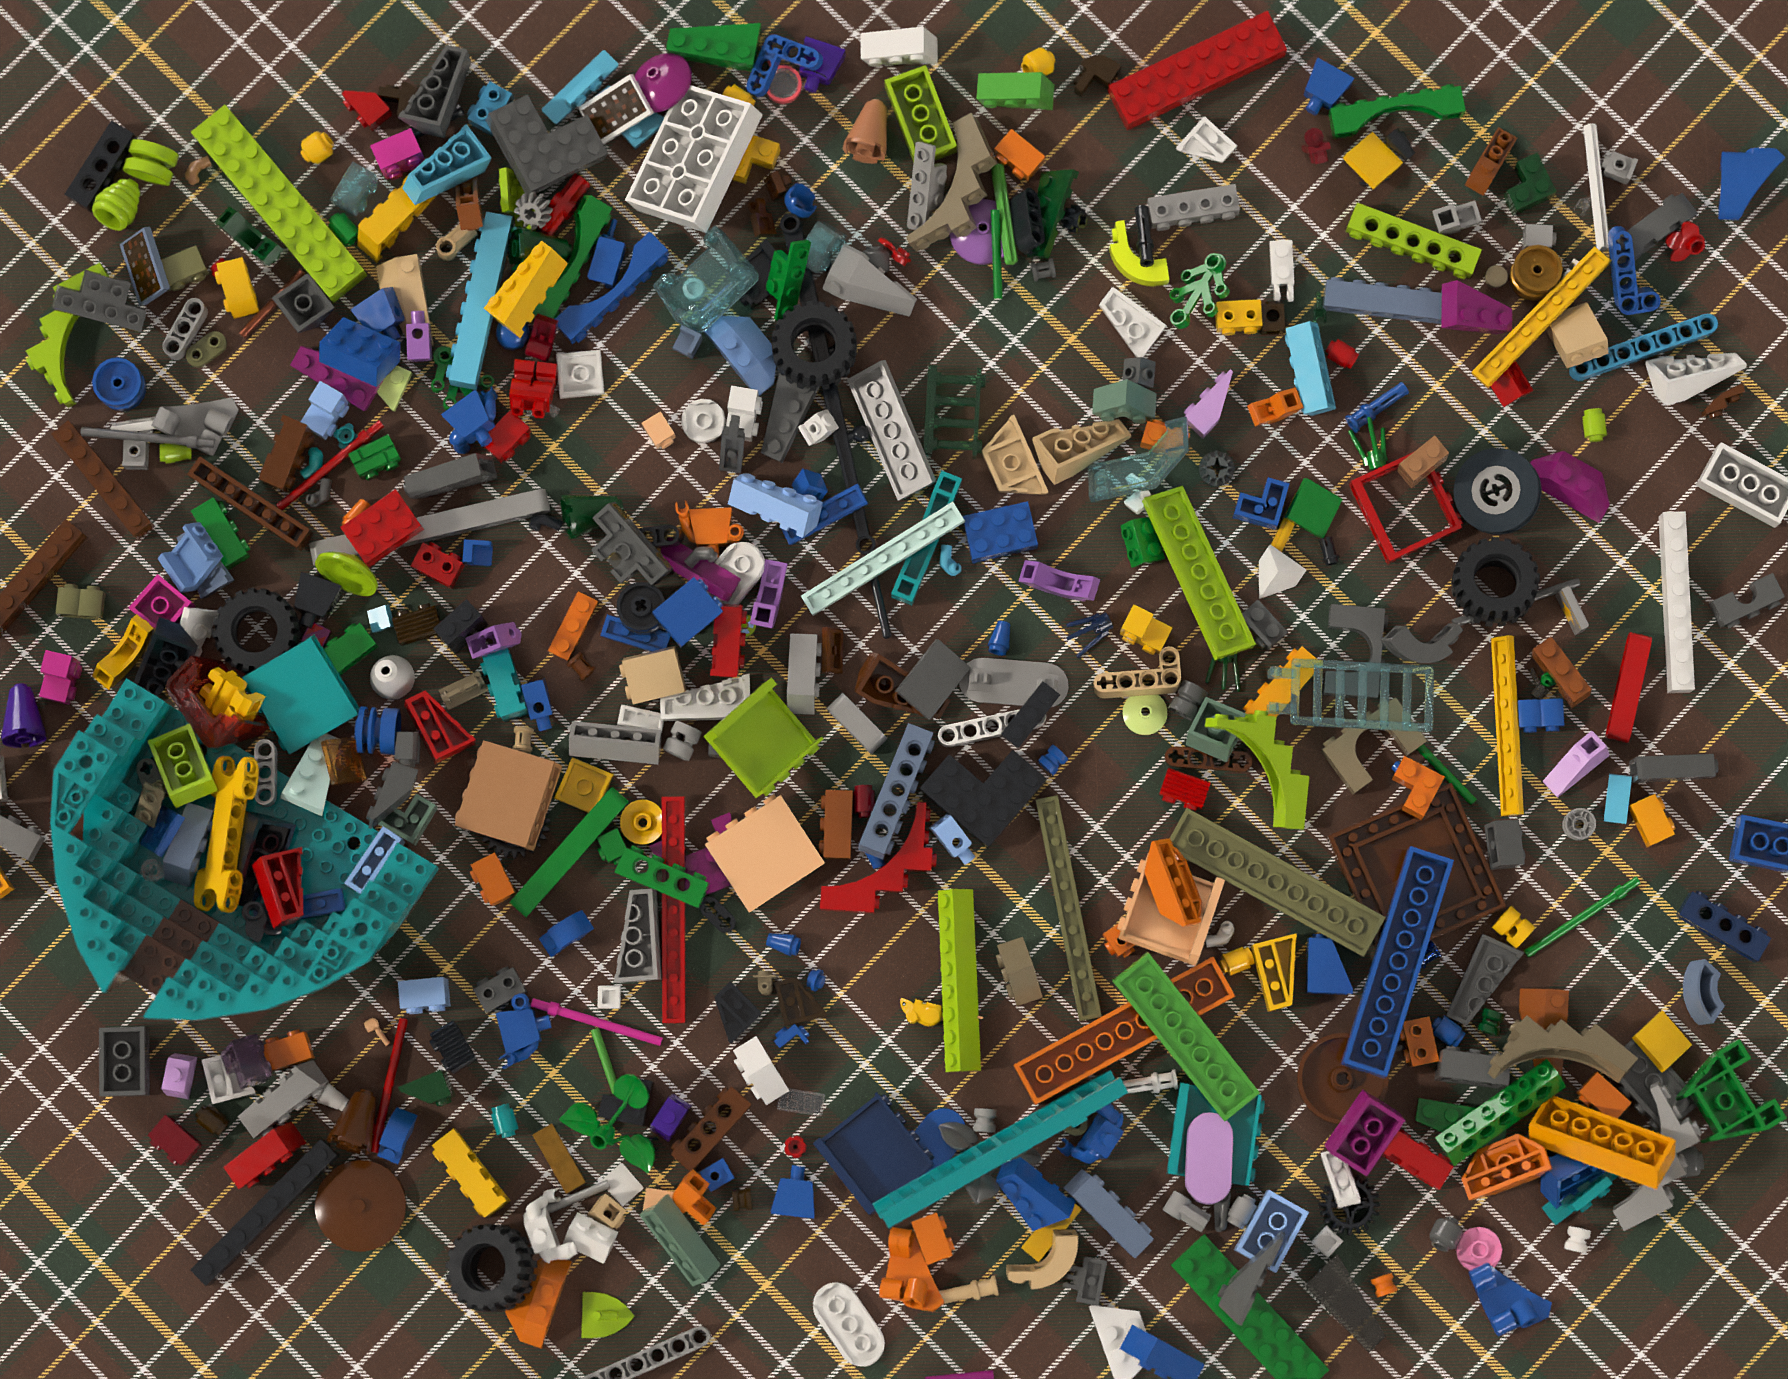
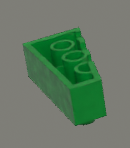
M761 23L670 28L666 52L678 54L688 61L752 72L762 32Z

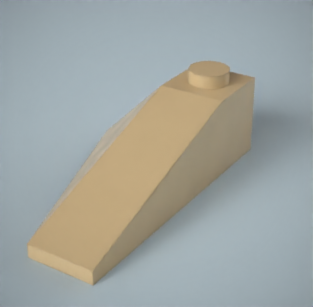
M418 255L396 257L376 266L379 288H394L405 317V321L399 324L405 337L406 324H412L411 311H424L425 323L430 324L421 262ZM421 330L415 333L416 339L422 337ZM431 331V340H432V346H433L434 343H433V337H432V331Z
M1116 419L1110 422H1096L1092 426L1086 427L1075 425L1071 429L1059 430V428L1050 429L1033 437L1032 441L1042 470L1055 485L1073 477L1131 438V434L1123 423Z

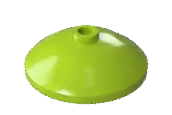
M330 551L319 554L315 560V566L319 573L326 580L341 585L346 592L359 596H371L378 588L375 575L356 555Z

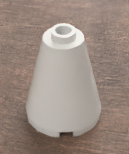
M389 655L379 659L372 667L370 683L373 690L382 698L388 700L400 699L412 690L415 682V673L411 664L406 659L396 655Z

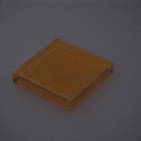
M355 737L321 741L332 785L360 783L367 780L361 755L357 753Z

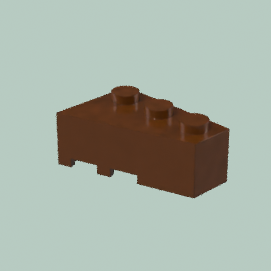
M282 415L280 421L284 422L280 433H276L273 440L276 442L271 453L267 454L258 479L263 484L286 493L288 488L291 489L295 483L296 477L294 475L296 470L302 467L305 461L303 455L306 449H310L314 436H312L313 432L307 424Z

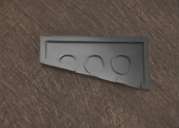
M779 373L761 450L763 455L783 463L799 431L798 427L802 424L820 386L816 387L817 391H810L809 386L801 389L797 387V383L790 384L786 381V376H781Z
M1481 934L1446 1013V1017L1467 1026L1524 952Z

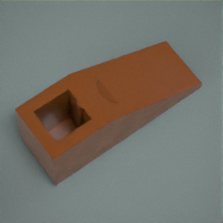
M1498 127L1467 179L1465 186L1484 196L1517 137Z

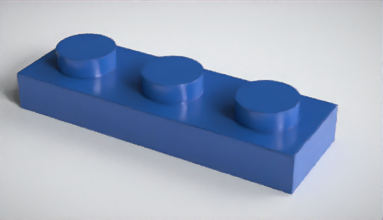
M608 614L600 635L601 637L650 652L668 648L671 638L669 633L661 630L650 635L631 633L623 626L620 618Z

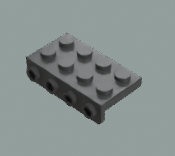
M1633 1039L1624 1046L1638 1060L1618 1083L1621 1086L1618 1089L1627 1099L1630 1097L1634 1101V1108L1641 1116L1646 1115L1651 1121L1649 1126L1656 1133H1661L1658 1107L1650 1090L1652 1084L1659 1081L1661 1086L1666 1085L1671 1094L1669 1100L1672 1106L1677 1105L1683 1117L1697 1105L1691 1095L1676 1101L1675 1097L1686 1084L1671 1066L1661 1073Z

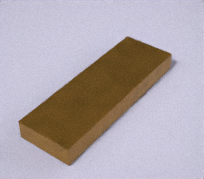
M553 1123L533 1134L535 1141L566 1194L586 1183Z

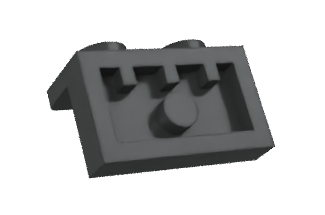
M1259 600L1242 612L1251 634L1255 637L1256 645L1261 649L1270 650L1288 633Z

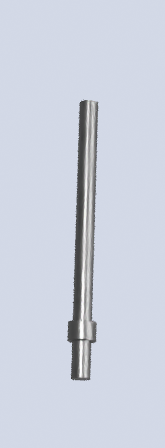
M89 427L81 428V436L187 445V448L195 449L197 447L215 448L216 444L215 439L198 438V435H188L187 437Z

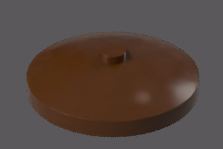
M1349 1033L1331 1034L1317 1040L1306 1050L1297 1070V1087L1302 1101L1315 1116L1333 1124L1340 1123L1362 1089L1382 1102L1388 1089V1075L1386 1078H1381L1341 1065L1350 1036Z
M355 1160L341 1164L324 1178L316 1194L315 1214L320 1229L332 1243L349 1251H370L385 1245L398 1233L406 1216L407 1201L401 1182L391 1170L373 1161Z

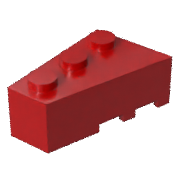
M722 603L723 607L721 609L723 613L714 620L713 658L710 676L738 677L740 668L744 669L745 655H741V646L746 644V633H742V624L747 623V611H743V605Z
M423 691L405 700L404 706L434 764L475 745L476 739L461 727V724L454 720L428 692Z
M291 1121L272 1129L223 1168L238 1189L246 1186L250 1189L260 1182L259 1177L272 1173L277 1169L276 1165L293 1157V1153L307 1143Z

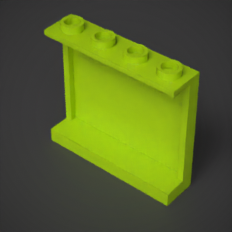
M772 677L703 736L755 798L762 794L765 796L769 795L776 788L774 784L777 781L782 783L791 775L788 771L792 767L796 770L805 762L803 757L807 754L811 756L820 749L818 744L823 740L822 737L815 740L772 688L777 683Z

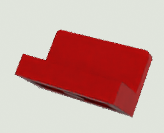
M1516 360L1491 385L1492 390L1503 407L1533 391Z

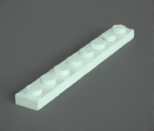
M951 502L804 593L801 597L814 616L963 524L965 520L954 502Z

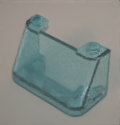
M717 226L712 227L704 236L703 241L708 248L679 276L672 273L664 274L653 284L673 319L697 333L707 330L759 278V274L752 264Z

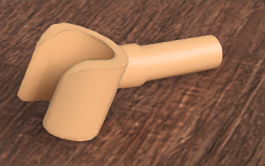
M371 1018L364 1022L368 1033L375 1031L385 1046L390 1044L380 1029L377 1019Z

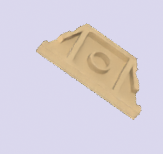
M1012 415L994 435V438L983 448V457L999 492L1046 495L1049 493L1017 419L1015 415Z

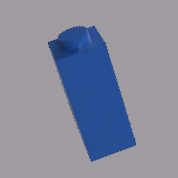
M1312 934V938L1307 939L1306 993L1353 994L1352 985L1332 939L1326 938L1323 934Z

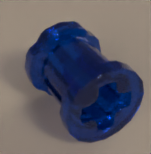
M1431 940L1428 943L1425 955L1429 952L1431 953L1423 959L1421 965L1423 970L1428 963L1442 957L1439 949Z

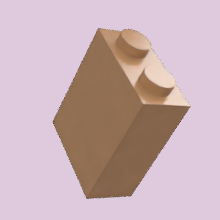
M1433 436L1399 463L1397 472L1413 488L1447 460L1449 452L1437 437Z

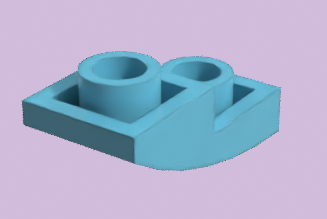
M1609 773L1604 821L1627 823L1632 776Z

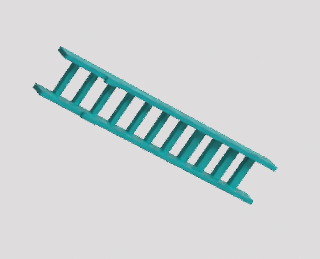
M1108 1070L872 1204L879 1218H883L887 1227L890 1228L1069 1126L1074 1128L1088 1120V1115L1126 1095L1128 1091L1120 1077L1115 1079L1111 1070Z

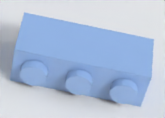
M382 827L345 884L361 894L369 879L374 881L397 842L404 845L405 841L387 828Z

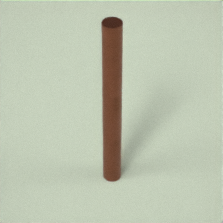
M299 269L276 294L306 274ZM272 298L239 332L244 339L277 306Z

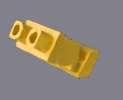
M219 667L212 669L208 678L214 682V685L210 683L205 684L199 692L206 700L203 706L207 710L210 709L213 715L221 718L220 722L224 723L226 729L234 734L248 730L266 696L257 692L247 695L245 689L248 683L238 677L233 670L225 672Z

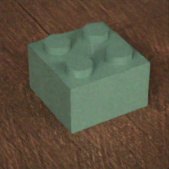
M1205 697L1187 733L1186 745L1227 762L1239 738L1224 729L1205 727L1206 718H1215V714L1229 715V720H1234V717H1245L1246 713Z

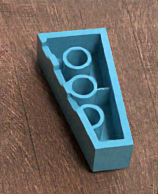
M466 124L447 143L439 147L431 157L424 160L409 173L403 190L414 205H417L484 173L489 165L491 156Z

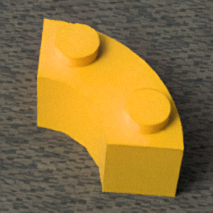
M243 257L217 263L218 271L215 272L217 284H222L226 297L223 300L226 312H231L234 319L258 313L259 306L256 293Z

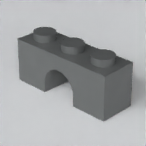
M1773 573L1749 585L1753 594L1752 601L1749 604L1739 602L1733 592L1709 603L1720 628L1726 625L1728 629L1740 624L1739 619L1745 616L1749 620L1761 614L1760 609L1767 607L1768 610H1771L1781 605L1780 600L1785 596Z

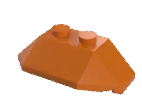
M1170 838L1151 842L1144 873L1159 913L1183 927L1201 923L1202 900L1186 859L1173 846Z
M1515 1134L1478 1149L1461 1180L1468 1199L1471 1201L1501 1193L1539 1178L1551 1170L1552 1166L1544 1146L1521 1134Z
M542 1258L537 1260V1268H534L533 1272L537 1276L535 1281H531L530 1285L533 1288L530 1294L525 1293V1300L522 1303H515L516 1306L505 1311L519 1341L542 1349L572 1261L558 1259L547 1263Z

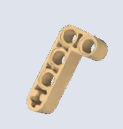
M1168 646L1163 648L1159 654L1160 669L1098 674L1093 683L1095 694L1100 698H1118L1176 693L1181 685L1179 652L1174 647ZM1170 655L1175 658V661L1167 663L1163 659ZM1168 677H1174L1177 682L1170 685L1165 680ZM1149 678L1154 680L1155 683L1152 686H1145L1143 681ZM1124 680H1129L1132 683L1129 688H1124L1120 684ZM1113 681H1116V689H1114ZM1101 683H1106V689H1102Z

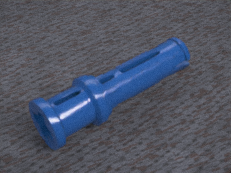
M1400 382L1369 405L1363 404L1357 412L1351 416H1345V420L1349 427L1357 433L1360 431L1359 428L1368 423V417H1371L1373 422L1377 414L1409 394V391L1405 384Z

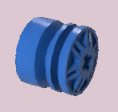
M360 707L355 723L357 753H365L366 746H368V753L373 754L376 744H379L381 754L395 755V733L401 732L400 709L384 708L381 718H379L376 707L371 708L370 715L368 707Z

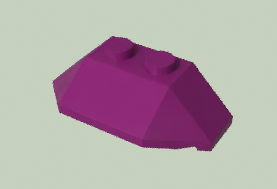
M1565 451L1531 461L1530 464L1539 476L1542 491L1597 523L1601 522L1610 505L1603 473Z

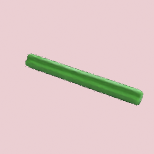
M997 163L991 168L996 206L997 209H1000V233L1005 264L1014 265L1018 262L1005 170L1003 164Z

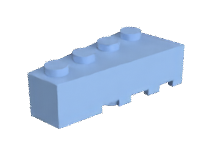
M747 473L740 474L733 480L728 501L729 505L751 515L759 513L761 519L766 522H779L780 528L786 531L789 528L797 531L796 535L802 538L817 527L823 502L817 500L815 496L798 494L792 488H781L775 486L776 484L772 481H760L755 479V476Z

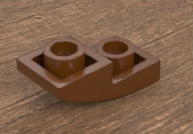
M1743 384L1737 385L1715 398L1701 413L1702 418L1709 416L1710 419H1714L1723 415L1722 412L1727 408L1725 401L1731 404L1741 400L1740 396L1745 393Z

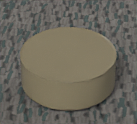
M1499 265L1491 266L1485 273L1486 284L1494 289L1501 288L1508 278L1507 271Z

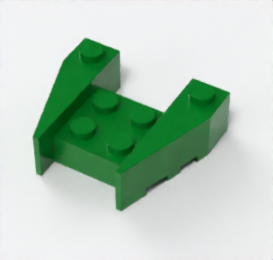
M1740 1039L1732 1041L1713 1052L1675 1097L1676 1101L1691 1095L1713 1132L1701 1140L1702 1144L1762 1132L1787 1119L1776 1099L1768 1100L1755 1108L1734 1073L1733 1069L1751 1059Z

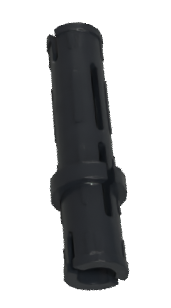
M1138 205L1134 210L1138 236L1136 247L1139 251L1140 265L1142 267H1150L1154 264L1152 252L1154 242L1151 239L1149 209L1146 205Z

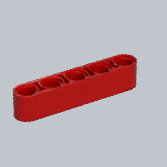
M1629 632L1627 636L1605 738L1628 743L1630 740L1652 637Z

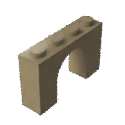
M1396 697L1391 701L1389 698H1386L1377 705L1379 709L1373 714L1369 710L1359 718L1361 722L1356 726H1353L1351 723L1341 730L1342 736L1337 739L1333 736L1323 743L1325 748L1321 750V753L1352 795L1373 780L1356 755L1355 745L1361 733L1370 729H1381L1388 732L1406 756L1427 742V739Z

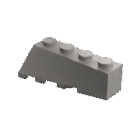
M313 1060L295 1066L290 1074L278 1081L279 1084L264 1093V1099L256 1100L238 1116L253 1138L261 1135L262 1137L274 1129L273 1126L275 1124H282L291 1117L289 1113L294 1109L298 1111L307 1105L306 1100L310 1096L314 1098L325 1090L323 1086L329 1081Z

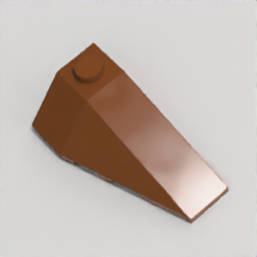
M1520 989V1018L1523 1020L1527 1015L1544 1030L1550 1024L1556 1025L1561 1019L1567 1024L1569 990ZM1532 1059L1534 1067L1547 1059L1562 1078L1563 1059Z

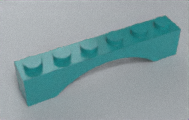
M941 470L922 520L955 501L962 484V478ZM939 538L906 558L892 590L891 598L911 606L913 605Z

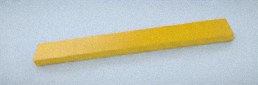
M1594 246L1472 371V375L1489 388L1610 265L1611 260Z
M1507 635L1491 638L1501 816L1523 815L1524 807L1514 636Z

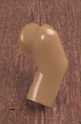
M208 155L189 164L185 172V179L188 180L190 185H195L200 181L198 177L200 170L212 166Z

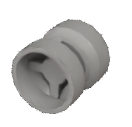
M975 1108L974 1116L977 1120L973 1125V1131L995 1133L996 1125L993 1119L997 1116V1110Z

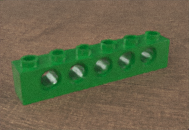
M1545 1059L1436 1136L1435 1139L1442 1151L1455 1166L1566 1086L1560 1074Z

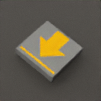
M1567 586L1561 589L1555 597L1574 635L1582 633L1589 624L1571 588Z

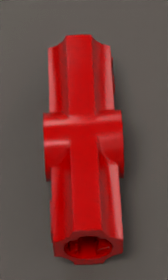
M575 173L563 190L557 192L550 201L548 207L553 208V211L550 213L551 220L546 222L543 228H537L542 233L553 236L565 219L568 220L577 209V203L591 186L590 183Z

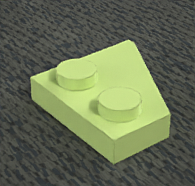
M396 366L384 378L377 391V394L394 412L412 376L411 371Z

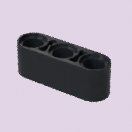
M1027 188L1010 199L1015 243L1017 248L1025 254L1045 241L1039 197L1032 188Z
M673 525L639 528L645 536L651 532L654 534L652 544L656 549L675 547L684 540L683 531ZM671 530L676 532V538L673 541H669L667 537Z

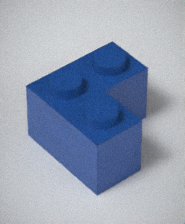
M1268 477L1261 498L1240 492L1233 518L1276 530L1290 483Z

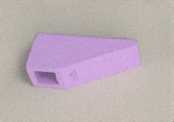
M1231 369L1227 373L1223 371L1215 379L1217 384L1212 389L1207 387L1199 396L1201 400L1196 405L1192 403L1184 411L1186 416L1183 421L1202 439L1219 422L1233 373Z
M1591 731L1569 750L1543 780V783L1558 798L1610 756L1607 746Z

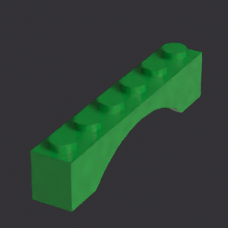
M1454 84L1442 86L1439 90L1426 88L1416 94L1403 92L1398 94V97L1393 98L1381 96L1376 98V101L1368 102L1367 99L1356 101L1353 105L1346 106V103L1336 104L1333 108H1330L1328 114L1333 140L1355 136L1371 120L1394 111L1422 112L1441 121L1463 117L1466 110L1461 86L1454 87Z
M584 195L573 214L575 240L571 256L555 285L550 288L548 287L543 304H538L534 309V318L538 313L553 319L559 315L560 311L558 309L561 303H564L570 295V291H568L570 286L578 280L582 264H586L590 258L591 253L589 251L591 247L597 244L599 237H601L600 231L602 227L606 226L611 219L610 212L612 208L592 195Z

